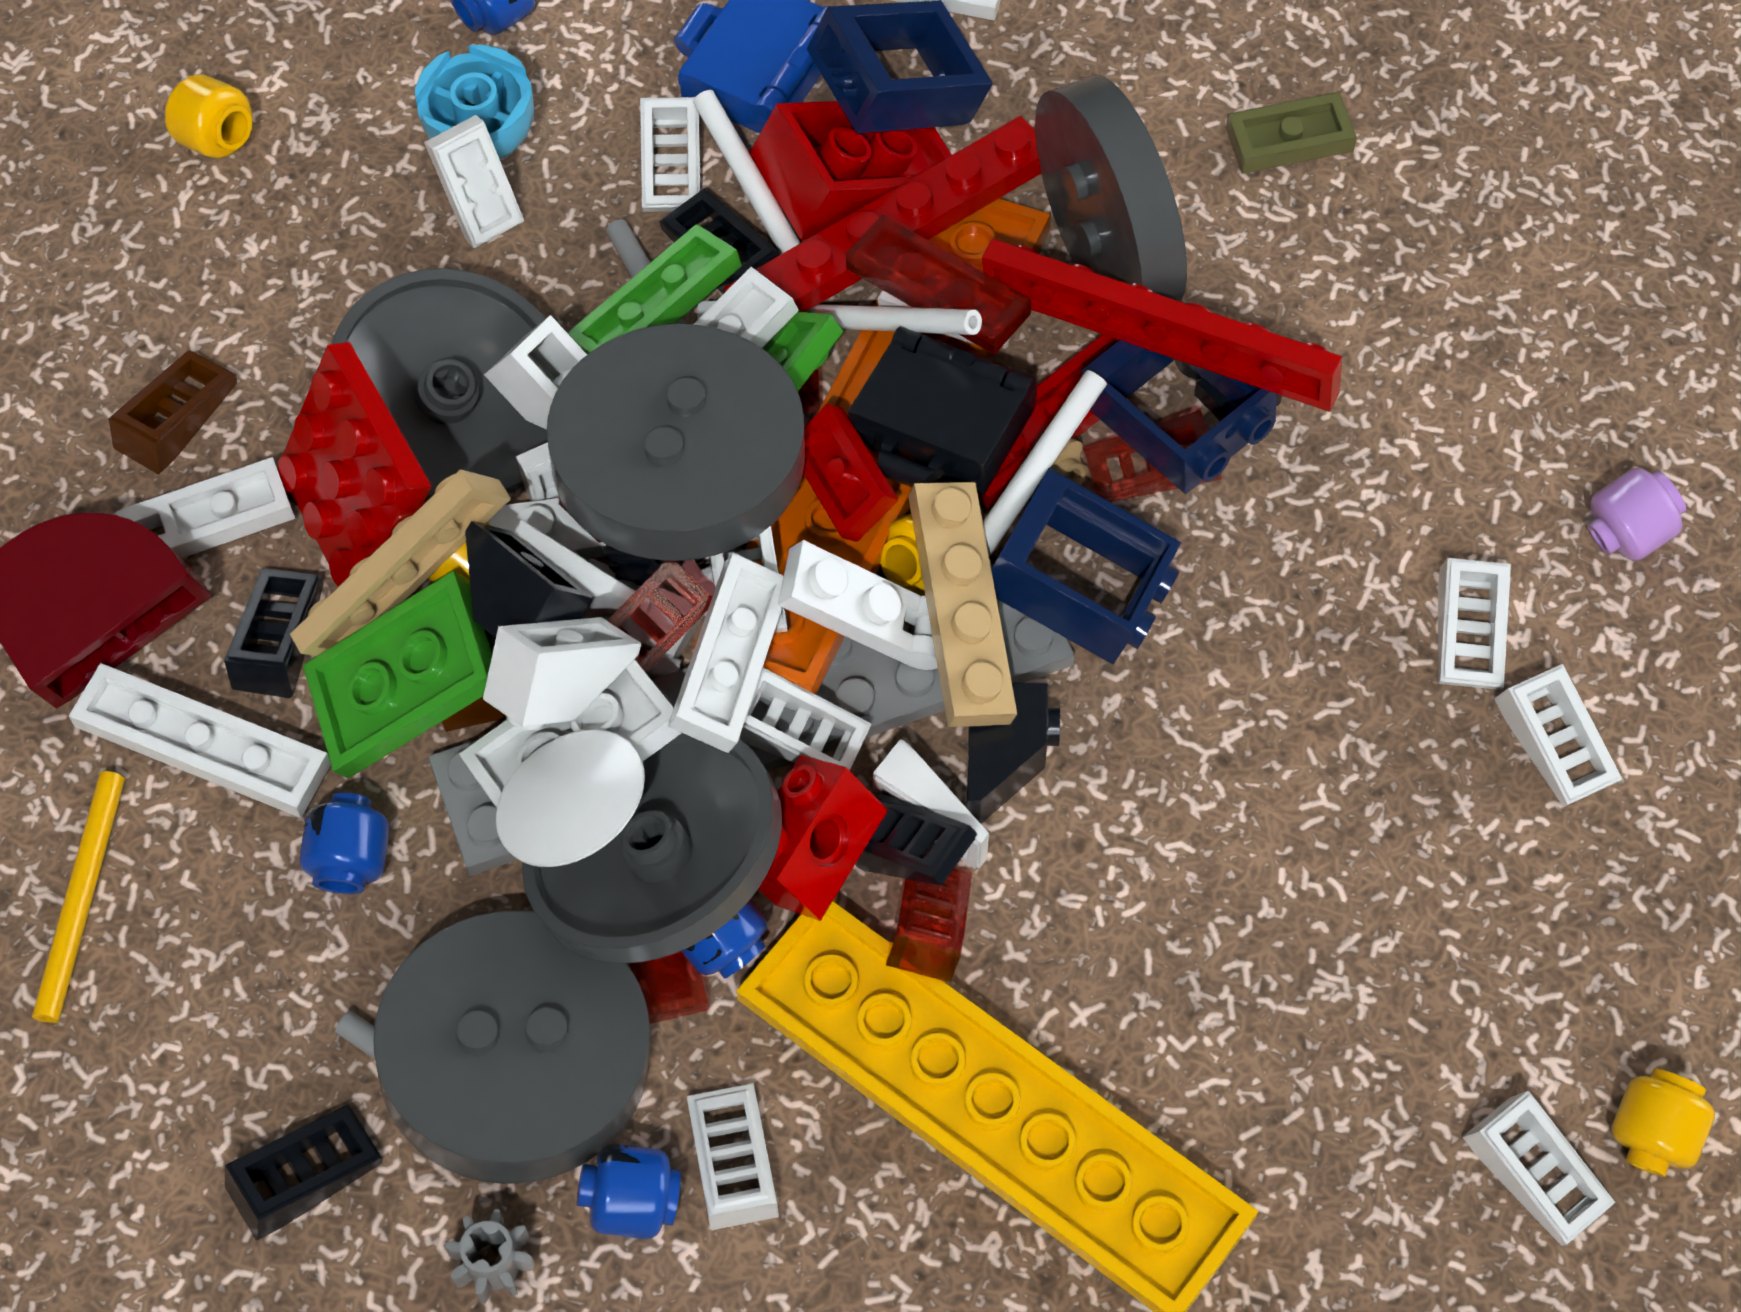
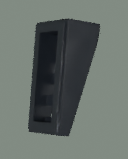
M705 188L659 221L664 233L673 242H676L694 225L699 224L710 216L712 221L703 228L717 237L726 233L727 235L721 240L737 249V252L739 250L743 251L739 254L742 267L717 287L722 294L725 293L724 287L738 280L750 267L757 269L780 255L775 247Z
M261 569L224 659L233 690L284 698L292 697L305 654H300L290 633L308 617L311 607L320 600L324 584L322 575ZM271 594L299 598L297 604L269 601ZM264 618L290 620L289 624L264 621ZM258 639L281 642L280 647L257 643Z
M871 792L888 811L856 862V867L863 871L940 886L943 885L976 839L977 832L968 824L884 794ZM935 840H937V842L934 844V846H933L932 849L929 851V853L926 855V857H925L924 859H922V858L925 856V854L927 853V851L930 849V847L932 846V844L935 842Z
M349 1104L226 1164L225 1189L255 1240L258 1241L289 1224L382 1164V1156ZM336 1132L352 1156L343 1162H340L326 1139ZM310 1148H313L325 1168V1171L315 1175L302 1154ZM287 1163L299 1181V1184L291 1188L288 1187L278 1171L280 1167ZM261 1179L264 1180L273 1197L265 1201L254 1185Z

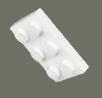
M634 659L575 721L546 724L545 728L541 730H525L513 726L506 719L459 753V755L497 808L499 798L507 781L519 765L537 749L563 735L582 730H604L618 734L632 744L643 762L682 732L668 727L674 708Z

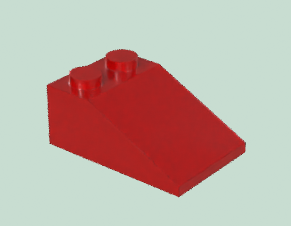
M838 101L777 103L749 152L800 240H807L952 155L934 127L857 134Z

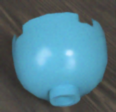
M482 44L469 45V53L458 54L452 58L449 51L438 55L422 70L415 86L418 117L428 138L431 139L477 115L486 125L499 160L509 156L525 140L534 120L532 85L527 78L526 69L521 61L503 49Z

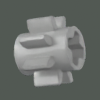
M498 1209L493 1211L490 1221L475 1223L473 1219L465 1216L463 1223L466 1231L461 1241H452L445 1244L449 1257L457 1261H463V1264L456 1267L450 1274L453 1283L459 1288L473 1280L476 1284V1295L480 1303L487 1302L491 1290L505 1288L507 1293L513 1297L516 1296L518 1292L514 1279L519 1270L531 1271L535 1269L532 1256L526 1252L517 1251L530 1238L526 1227L523 1224L514 1227L508 1232L505 1228L501 1211ZM488 1245L496 1253L499 1252L502 1258L498 1264L490 1266L487 1261L481 1259L478 1253Z

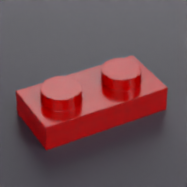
M827 403L804 427L805 464L803 474L841 538L858 542L899 499L843 408Z

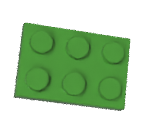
M454 570L303 664L333 772L347 778L354 776L484 696L492 652L485 630L473 618L471 587L468 578Z

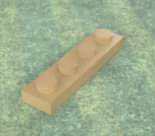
M460 469L456 474L440 482L435 489V494L417 512L399 522L394 527L392 536L370 557L358 562L351 569L350 576L330 596L318 601L311 607L308 617L290 633L300 654L318 656L404 602L451 555L466 543L465 531L471 521L487 523L511 500L500 480Z
M914 483L908 497L947 726L1010 725L1017 715L976 483Z

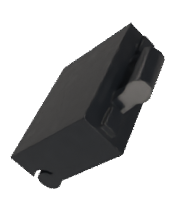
M899 326L893 335L890 345L848 410V418L866 447L879 453L877 465L885 477L909 487H913L914 483H936L940 478L954 483L975 482L977 492L985 494L1036 408V378Z

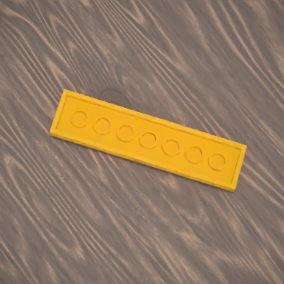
M835 902L831 903L821 921L800 915L736 990L737 1000L1153 1312H1187L1257 1217L1259 1211Z

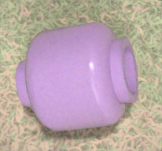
M1633 468L1594 494L1590 506L1595 520L1589 523L1587 528L1596 544L1606 555L1609 556L1617 550L1623 557L1631 561H1640L1680 533L1683 526L1681 514L1686 512V504L1674 484L1661 471L1657 470L1651 474L1644 469Z

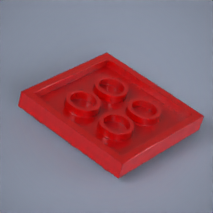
M351 343L327 345L318 369L312 377L311 386L301 411L295 419L294 428L284 453L278 461L277 469L284 489L291 493L303 516L308 535L317 541L329 564L331 577L339 587L350 576L351 569L358 562L370 557L392 536V531L399 522L412 516L423 506L432 485Z

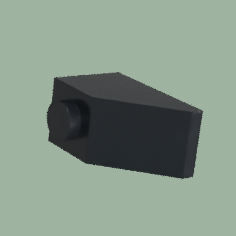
M475 521L470 522L465 531L473 618L476 623L494 637L491 642L493 648L498 626L582 618L593 597L512 531Z
M1012 683L1017 715L1010 725L969 726L967 809L980 824L1045 769L1047 746H1059L1060 708L1048 707V683Z

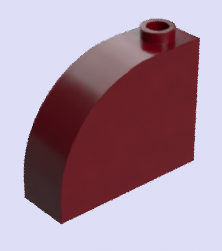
M85 512L52 518L23 531L0 547V643L29 689L56 709L84 691L100 663L116 668L212 597V594L194 569L161 538L145 526L117 515Z

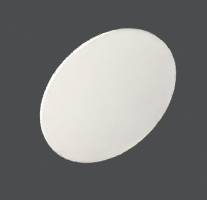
M604 730L577 731L563 735L543 745L527 757L514 771L499 798L496 811V828L503 846L516 859L538 867L567 865L597 852L623 830L639 805L645 781L644 767L640 755L625 738Z

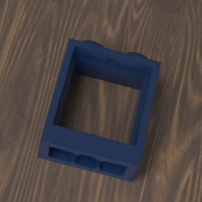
M941 0L828 6L807 47V51L857 134L967 124L973 120L993 84ZM916 48L933 77L892 80L875 51Z
M1119 340L1081 370V377L1086 370H1090L1102 377L1107 383L1090 411L1185 495L1200 482L1214 480L1223 472L1233 455L1248 443L1250 445L1259 443L1272 430L1276 422L1277 394L1186 363L1236 405L1237 408L1187 449H1184L1127 399L1175 359Z
M1049 468L991 569L996 599L1105 661L1114 664L1127 644L1138 649L1149 632L1156 615L1147 611V608L1152 599L1161 604L1174 584L1180 571L1170 566L1182 542ZM1046 525L1141 578L1121 617L1025 563Z

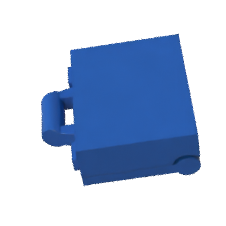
M729 0L724 8L715 7L707 3L697 5L674 37V43L683 55L689 57L678 74L681 97H696L703 91L713 90L730 121L761 133L777 103L803 102L821 76L819 69L807 51V47L828 6L822 7L808 0Z

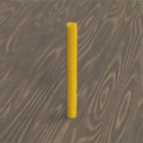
M102 771L98 776L32 1013V1018L37 1021L59 1023L125 778L115 772Z

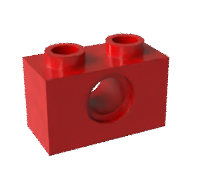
M800 755L778 790L782 810L781 836L774 861L758 890L777 907L821 921L888 809L846 767Z

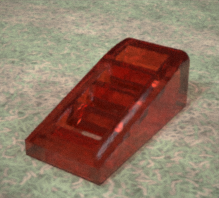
M1201 410L1156 424L1178 444L1187 442L1193 444L1208 432ZM1119 436L1083 447L1096 494L1109 502L1177 489L1172 482L1147 460H1145L1148 473L1137 476L1131 454L1137 452ZM1118 457L1125 480L1113 484L1106 459ZM1221 474L1212 481L1221 480Z
M665 561L607 621L631 636L621 626L630 617L657 643L649 652L641 646L639 655L635 658L641 668L647 673L708 611L712 596L676 561ZM665 580L693 606L685 615L657 589ZM647 598L675 625L667 634L639 607Z
M954 868L943 885H941L942 887L903 878L886 966L951 983L961 957L972 873ZM919 894L926 897L951 903V905L917 897L916 895ZM914 911H918V912L926 913V914H929V915H933V916L941 917V918H944V919H948V921H945V920H942V919H938V918H934V917L927 916V915H923V914H919V913H916V912H914ZM912 926L945 935V937L913 929Z

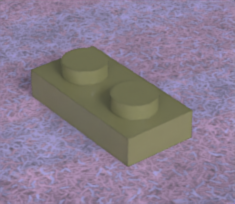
M1340 92L1229 113L1226 123V130L1242 174L1354 152L1357 139Z

